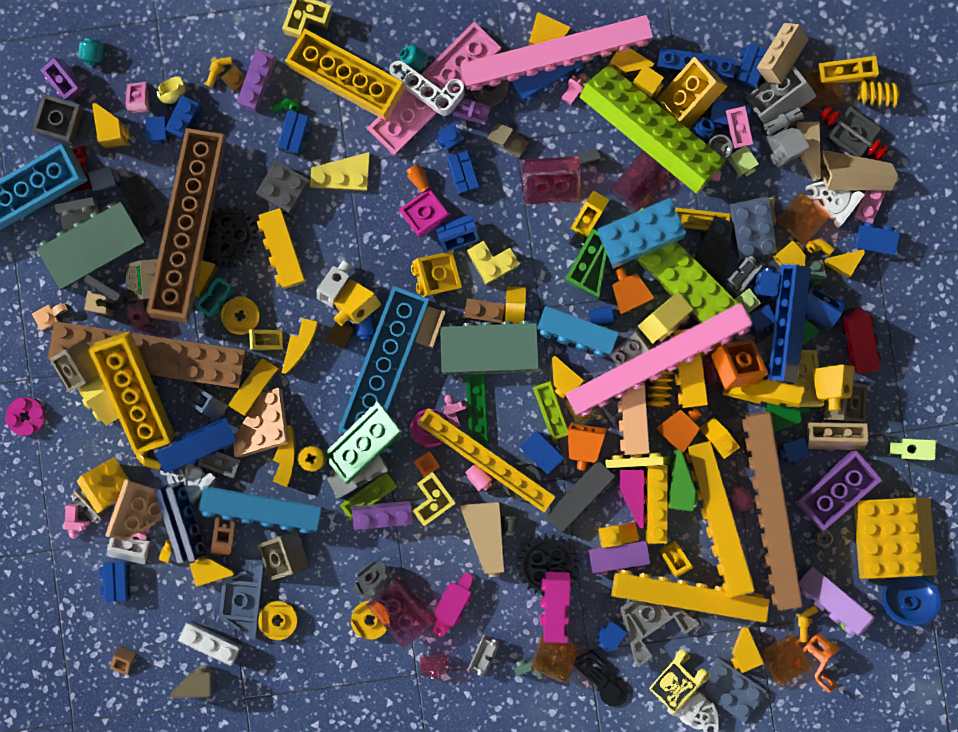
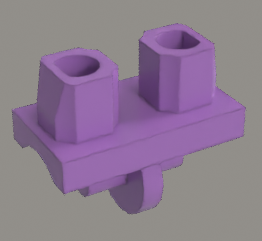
M463 98L454 109L452 115L485 125L491 106Z

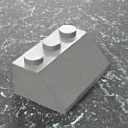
M792 66L782 84L764 82L744 98L765 124L778 118L780 114H787L798 107H803L814 99L816 94L798 70Z

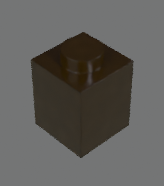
M346 321L341 326L335 322L327 341L345 350L355 331V328L352 327L353 323Z

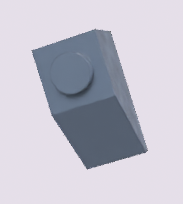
M195 384L191 386L183 399L215 421L220 420L228 407L227 404Z

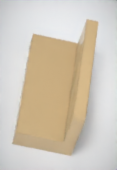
M427 307L415 341L416 343L434 348L446 311Z

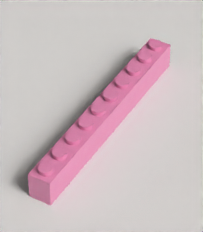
M647 15L461 63V71L466 90L476 91L482 89L484 85L496 86L503 80L515 81L522 75L529 77L538 74V71L541 70L546 72L556 69V66L564 65V67L574 65L575 61L582 60V62H587L594 59V56L601 55V57L611 55L613 51L625 52L630 50L632 46L644 47L649 45L653 36Z
M740 303L566 393V396L576 415L581 414L584 417L593 412L592 408L598 405L601 408L609 404V399L615 396L617 399L625 396L628 389L633 387L636 390L645 385L644 381L650 378L653 381L661 377V372L667 369L671 372L680 367L679 363L685 360L688 363L696 359V354L702 351L704 354L712 351L717 343L721 342L723 345L732 340L731 336L737 333L739 336L750 331L749 327L752 324Z

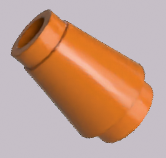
M419 163L406 170L407 177L420 192L431 187L425 170Z

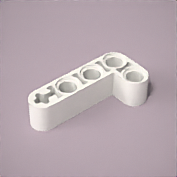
M395 61L390 65L391 76L402 81L407 91L442 116L450 115L465 96L463 83L458 79L450 80L440 90L404 62ZM397 70H398V71H401V70H402V71H403V74L405 75V78H404V76H403L401 73H399V72L396 74V71H397ZM412 80L419 81L416 86L409 85ZM454 87L461 88L458 93L451 92ZM427 91L434 92L431 97L424 96ZM442 102L449 103L446 108L439 107Z

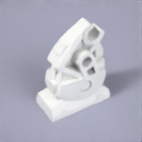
M824 181L813 183L805 188L806 191L812 190L814 193L813 196L807 195L806 200H813L815 207L824 216L834 219V224L838 228L845 222L865 195L860 191L852 194L850 190H827Z
M185 464L180 467V470L169 474V472L164 474L160 470V474L167 475L169 484L175 483L173 476L176 482L184 481L191 506L202 496L203 486L211 487L218 480L213 473L206 474L201 467H197L194 464L189 466Z
M697 690L676 714L669 708L667 709L670 714L678 716L682 722L694 729H702L703 732H708L707 728L713 726V731L718 732L717 709L712 702L706 699L703 693Z

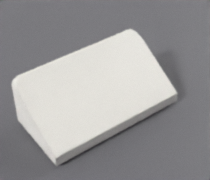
M111 538L107 548V555L117 559L145 564L150 541L134 538L125 542Z

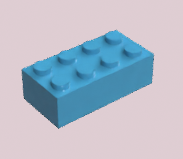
M670 198L598 228L599 238L613 269L682 240L686 234Z
M547 306L543 310L537 327L541 337L550 339V337L557 338V342L563 345L571 343L576 345L575 349L583 352L590 350L594 356L602 359L605 356L611 355L618 336V332Z

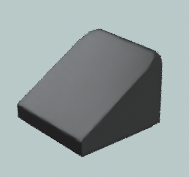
M596 148L578 153L581 166L598 163L601 159Z

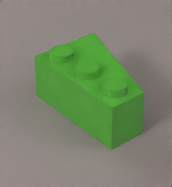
M592 228L564 282L598 299L607 253L599 238L598 231Z

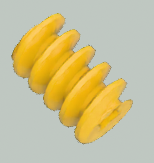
M861 80L857 100L862 99L863 105L866 104L867 100H870V105H873L875 100H877L878 106H881L882 102L885 101L886 107L892 102L893 108H895L899 100L900 87H897L895 83L889 86L888 82L882 85L878 81L874 85L873 81L866 83L865 80Z
M667 369L661 372L662 376L653 381L649 379V383L654 386L648 387V390L653 393L646 396L651 399V401L646 402L647 406L665 408L664 405L670 404L665 398L671 397V394L666 392V390L672 389L667 383L674 380L668 377L674 374V371L669 372Z
M311 446L304 448L299 454V464L307 471L320 470L326 462L323 450ZM311 455L316 456L314 463L309 462Z

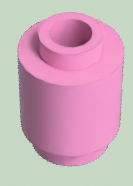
M475 464L465 472L468 475L469 481L478 491L483 490L485 492L493 485L491 483L493 478L490 474Z

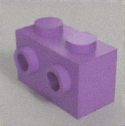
M53 58L40 70L47 82L55 88L58 96L63 100H74L86 89L62 58Z

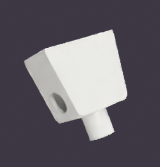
M342 261L338 268L332 266L317 288V299L333 308L335 306V299L349 281L348 273L352 266Z

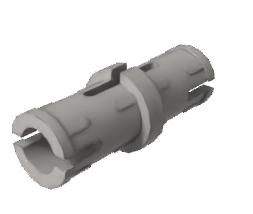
M798 107L787 114H780L778 118L765 123V131L768 129L766 133L771 135L803 119V113H799L801 109Z

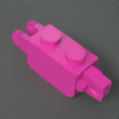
M470 573L462 575L458 584L456 582L449 583L434 612L437 620L433 633L443 637L451 626L453 627L455 623L459 624L464 615L461 613L463 607H468L473 598L470 596L471 591L469 590L473 580V576Z

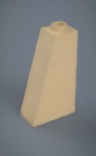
M826 150L821 152V176L827 190H893L895 183L898 181V173L895 171L892 163Z
M499 502L461 505L462 514L484 573L489 574V577L500 576V573L504 572Z

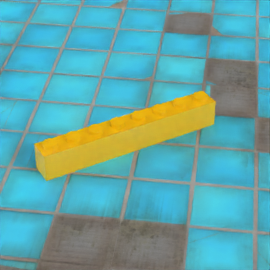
M708 441L689 446L684 455L687 464H691V480L696 482L698 489L695 490V493L698 496V501L701 500L703 505L701 514L703 519H707V535L709 538H712L714 543L711 546L714 557H718L719 560L717 569L719 575L724 577L725 583L722 584L724 593L729 595V598L754 592L753 584L711 442Z
M621 570V573H615L611 594L612 597L765 623L767 621L770 600L764 599L763 594L752 593V596L741 595L729 598V595H725L723 587L715 586V590L707 589L708 585L696 583L695 587L690 586L688 581L677 580V583H672L670 578L659 577L658 580L651 579V575L640 573L639 577L632 576L631 571Z

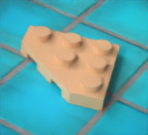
M275 388L261 393L234 436L236 442L233 443L236 458L239 459L289 443L282 389Z
M125 480L106 536L126 542L133 538V535L140 531H145L155 525V522L162 519L163 516L154 491L156 489Z

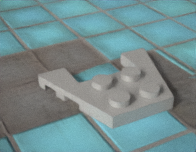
M630 600L620 607L637 667H640L652 658L642 639L674 618L684 634L700 625L698 621L689 616L684 610L676 607Z

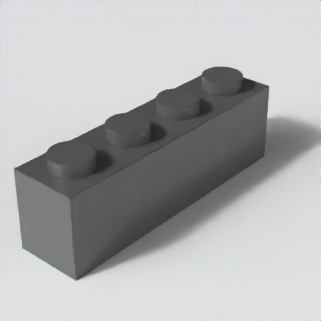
M597 460L549 510L545 517L560 532L564 530L568 532L575 524L572 521L577 516L581 518L588 511L586 507L589 503L592 502L594 504L601 497L599 493L604 488L608 490L614 483L612 479L615 476Z

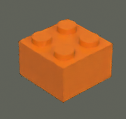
M754 340L721 344L711 355L725 389L758 384L768 374Z

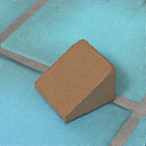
M119 646L113 655L110 669L128 676L136 653Z

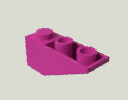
M619 470V490L637 526L643 528V524H647V513H643L644 505H647V493H644V486H647V474H644V470Z

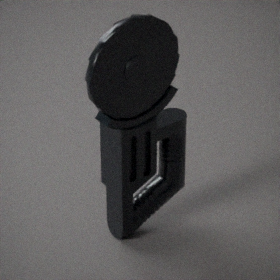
M593 650L570 661L576 669L597 686V692H599L601 700L605 704L616 707L626 701L628 697L627 685L621 679L615 678V675L604 676V673L611 665ZM592 659L602 669L599 672L592 665L583 669L579 664Z

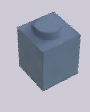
M110 166L88 173L92 189L97 194L119 187V174L117 170Z

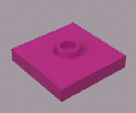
M430 188L398 209L419 239L451 217Z

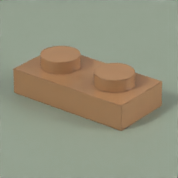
M467 298L464 318L501 324L505 304Z

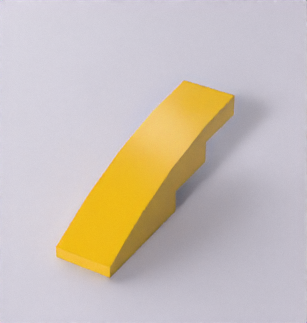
M762 379L755 385L731 389L724 388L723 395L761 404V401L779 406L780 403L800 407L805 387Z

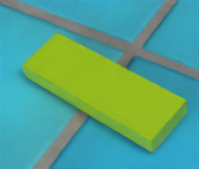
M551 381L533 387L551 440L555 441L568 436V427Z
M386 471L340 506L352 521V506L375 504L398 486Z

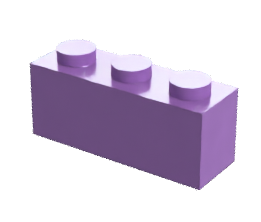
M258 49L255 50L237 100L239 107L258 113L276 63L274 55Z
M409 501L352 506L354 530L413 524Z
M645 540L605 548L588 549L591 572L596 573V576L607 575L609 570H615L616 573H620L621 570L627 571L628 567H634L635 570L644 569L647 564H650L647 541Z

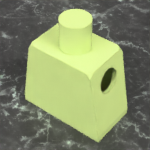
M902 439L901 443L890 442V454H900L901 459L935 460L936 440ZM908 446L914 447L913 453L907 451Z

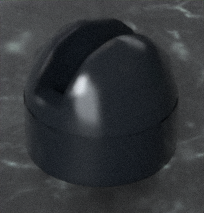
M577 231L569 241V244L574 248H582L583 246L580 242L585 243V237Z

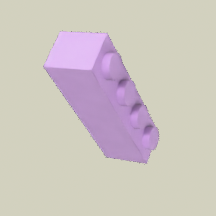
M813 566L799 581L798 586L801 588L799 592L807 599L809 596L814 599V605L821 611L826 609L830 613L829 617L835 623L841 622L845 625L844 630L852 637L857 635L860 638L873 623L874 617Z

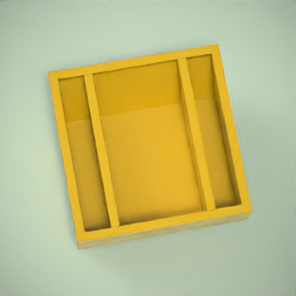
M930 498L861 500L853 505L859 579L937 575Z

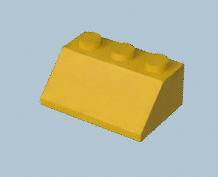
M693 57L657 98V101L671 116L690 129L728 86L714 71L698 58Z

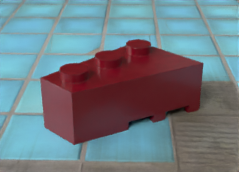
M860 307L843 310L840 317L843 319L845 329H842V333L847 337L848 347L846 348L851 366H854V372L857 375L880 370L879 363L882 360L876 348L878 339L873 332V327L875 326L873 316H870Z

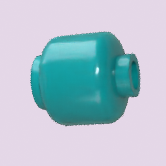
M84 38V41L79 43L78 58L84 61V65L96 66V63L103 61L104 45L100 43V39Z
M415 45L403 48L399 54L400 61L417 73L423 71L428 64L427 53Z

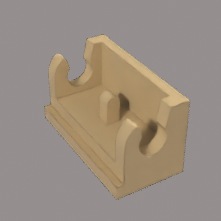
M88 291L84 310L95 314L114 316V311L104 307L106 302L114 303V301L103 295Z

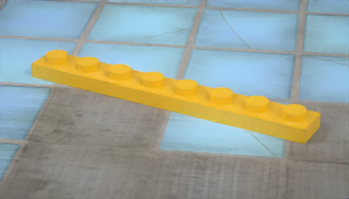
M429 408L417 423L541 511L545 512L555 498L554 495Z

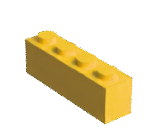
M281 208L258 215L260 219L257 221L260 232L264 231L266 237L263 239L266 250L270 249L272 255L269 257L270 264L277 271V275H275L277 285L287 289L306 283Z
M690 329L674 331L673 335L670 336V339ZM701 352L696 354V359L688 363L685 360L679 363L680 367L677 368L678 374H675L676 385L680 386V393L677 396L679 405L682 404V408L708 405Z
M648 465L646 466L647 543H667L668 466Z

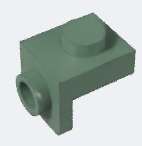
M823 260L805 261V267L811 268L808 289L811 285L818 289H824L827 277Z
M535 658L529 661L522 659L516 662L517 666L513 667L516 676L535 669L540 680L542 679L541 674L544 673L541 662L536 663Z

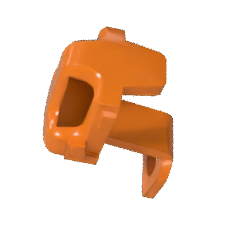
M817 634L807 643L802 651L804 653L809 651L822 663L815 674V678L820 686L828 693H831L838 685L823 672L831 658L840 650V647L829 642L823 635ZM816 642L824 651L820 652L813 644ZM823 679L828 681L831 686L826 685Z

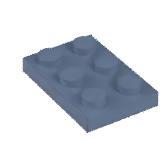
M768 196L730 204L739 260H744L746 257L749 258L750 255L758 257L777 253Z
M717 657L708 670L710 674L709 680L703 683L697 691L703 693L706 697L745 723L766 693V690Z

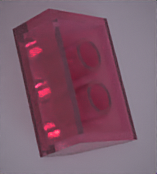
M642 150L611 187L610 192L636 213L642 207L645 208L673 174Z
M579 156L521 160L524 204L581 201Z
M399 576L366 604L403 649L436 621Z

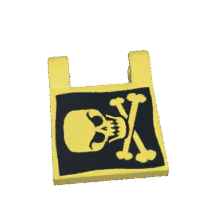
M683 649L678 651L672 663L649 688L674 714L710 678V674L707 671L700 669L694 679L681 666L690 659V655Z

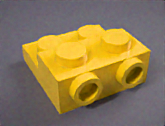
M452 251L421 257L412 261L411 272L417 277L416 290L422 297H430L462 288Z

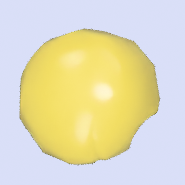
M176 76L160 84L158 87L160 94L157 92V96L161 102L166 104L178 102L181 95L184 96L186 91L181 77Z

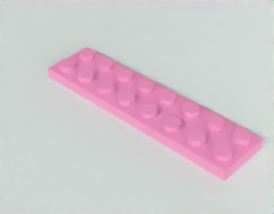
M473 22L421 76L440 90L452 79L460 80L463 86H465L461 63L496 55L501 50V47L480 26ZM415 80L411 86H416L419 81ZM454 87L451 92L458 93L461 88ZM405 90L387 121L378 117L367 130L395 156L437 112ZM427 91L424 96L431 97L434 92ZM442 102L439 107L443 108L448 102Z

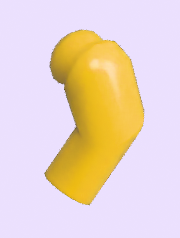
M149 451L136 454V458L143 466L157 471L160 470L161 465L159 461L147 457Z

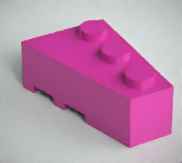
M546 572V579H542V590L545 591V597H541V608H544V614H540V626H543L544 642L568 643L567 624L569 621L570 573Z

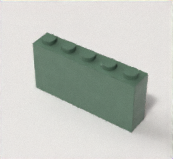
M114 201L107 205V210L103 212L98 210L90 215L91 219L85 222L82 219L73 224V229L69 231L64 229L56 234L57 238L53 240L48 238L39 243L41 247L36 250L59 289L66 288L87 276V274H91L146 243L123 202L118 203Z
M505 321L501 322V325H494L493 322H484L482 325L474 326V323H464L463 326H455V324L450 323L440 327L442 376L538 372L536 323H532V321H521L520 324Z

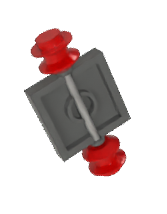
M833 105L830 108L828 106L825 107L820 114L823 117L821 121L826 119L828 126L834 123L836 125L827 139L852 156L861 157L867 148H870L868 155H876V160L879 158L882 160L889 151L886 149L888 145H880L881 140H877L874 143L872 141L880 131V127L851 106L842 118H839L840 110L836 112L832 110Z

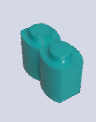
M220 277L215 279L210 285L208 293L204 294L198 301L197 309L210 318L214 317L220 311L222 303L230 298L234 287Z

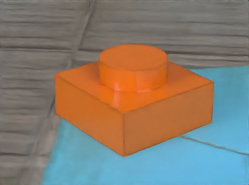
M430 451L414 461L423 477H426L440 467Z

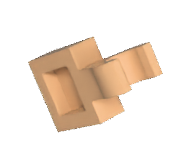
M60 303L53 308L51 305H46L32 313L40 330L44 331L53 326L54 321L59 322L57 316L68 311L65 303Z

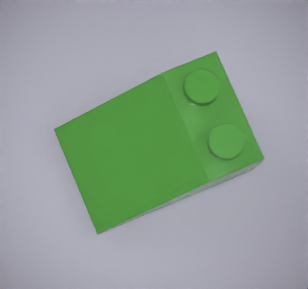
M673 450L667 491V508L693 511V507H697L698 496H695V489L682 451Z

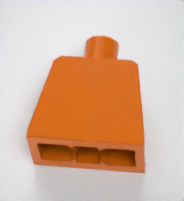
M624 267L614 271L618 282L612 284L611 288L619 315L625 314L654 299L637 273L628 276Z
M694 407L687 414L682 410H678L654 429L675 450H681L683 454L700 429L694 422L701 416V413Z
M570 423L568 428L569 458L578 460V470L586 471L588 470L589 462H597L606 434V428Z

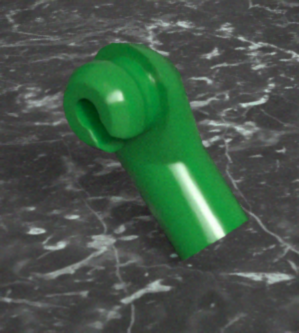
M284 98L271 106L275 114L282 110L297 113L300 109L299 103L289 98Z

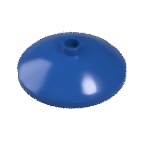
M924 576L893 577L885 583L882 590L881 600L885 611L892 619L903 625H925L931 622L940 610V593L933 582Z

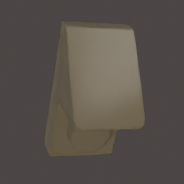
M499 123L495 125L487 140L517 159L521 157L529 144L527 140L515 134L512 128Z

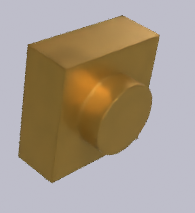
M233 66L221 77L233 93L243 86L246 78L236 66Z

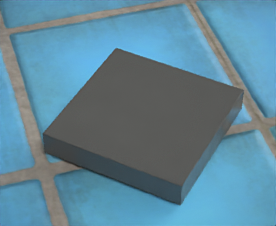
M88 274L84 279V282L121 304H125L128 299Z

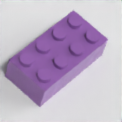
M851 451L794 502L819 530L824 531L881 482L882 479L857 451Z

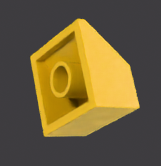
M97 103L92 104L98 142L106 149L129 145V128H126L125 124Z

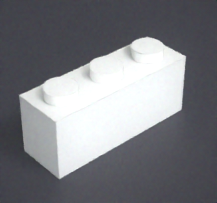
M191 621L186 623L178 640L230 666L234 664L242 645Z

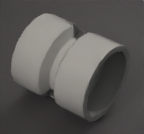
M716 135L707 143L710 148L725 160L730 156L733 149L731 140L725 135Z

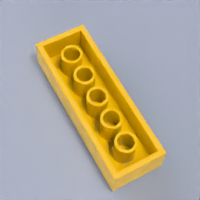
M305 28L285 60L290 69L387 121L405 90L404 83L399 79Z
M131 331L95 342L89 351L134 454L170 444L175 433Z

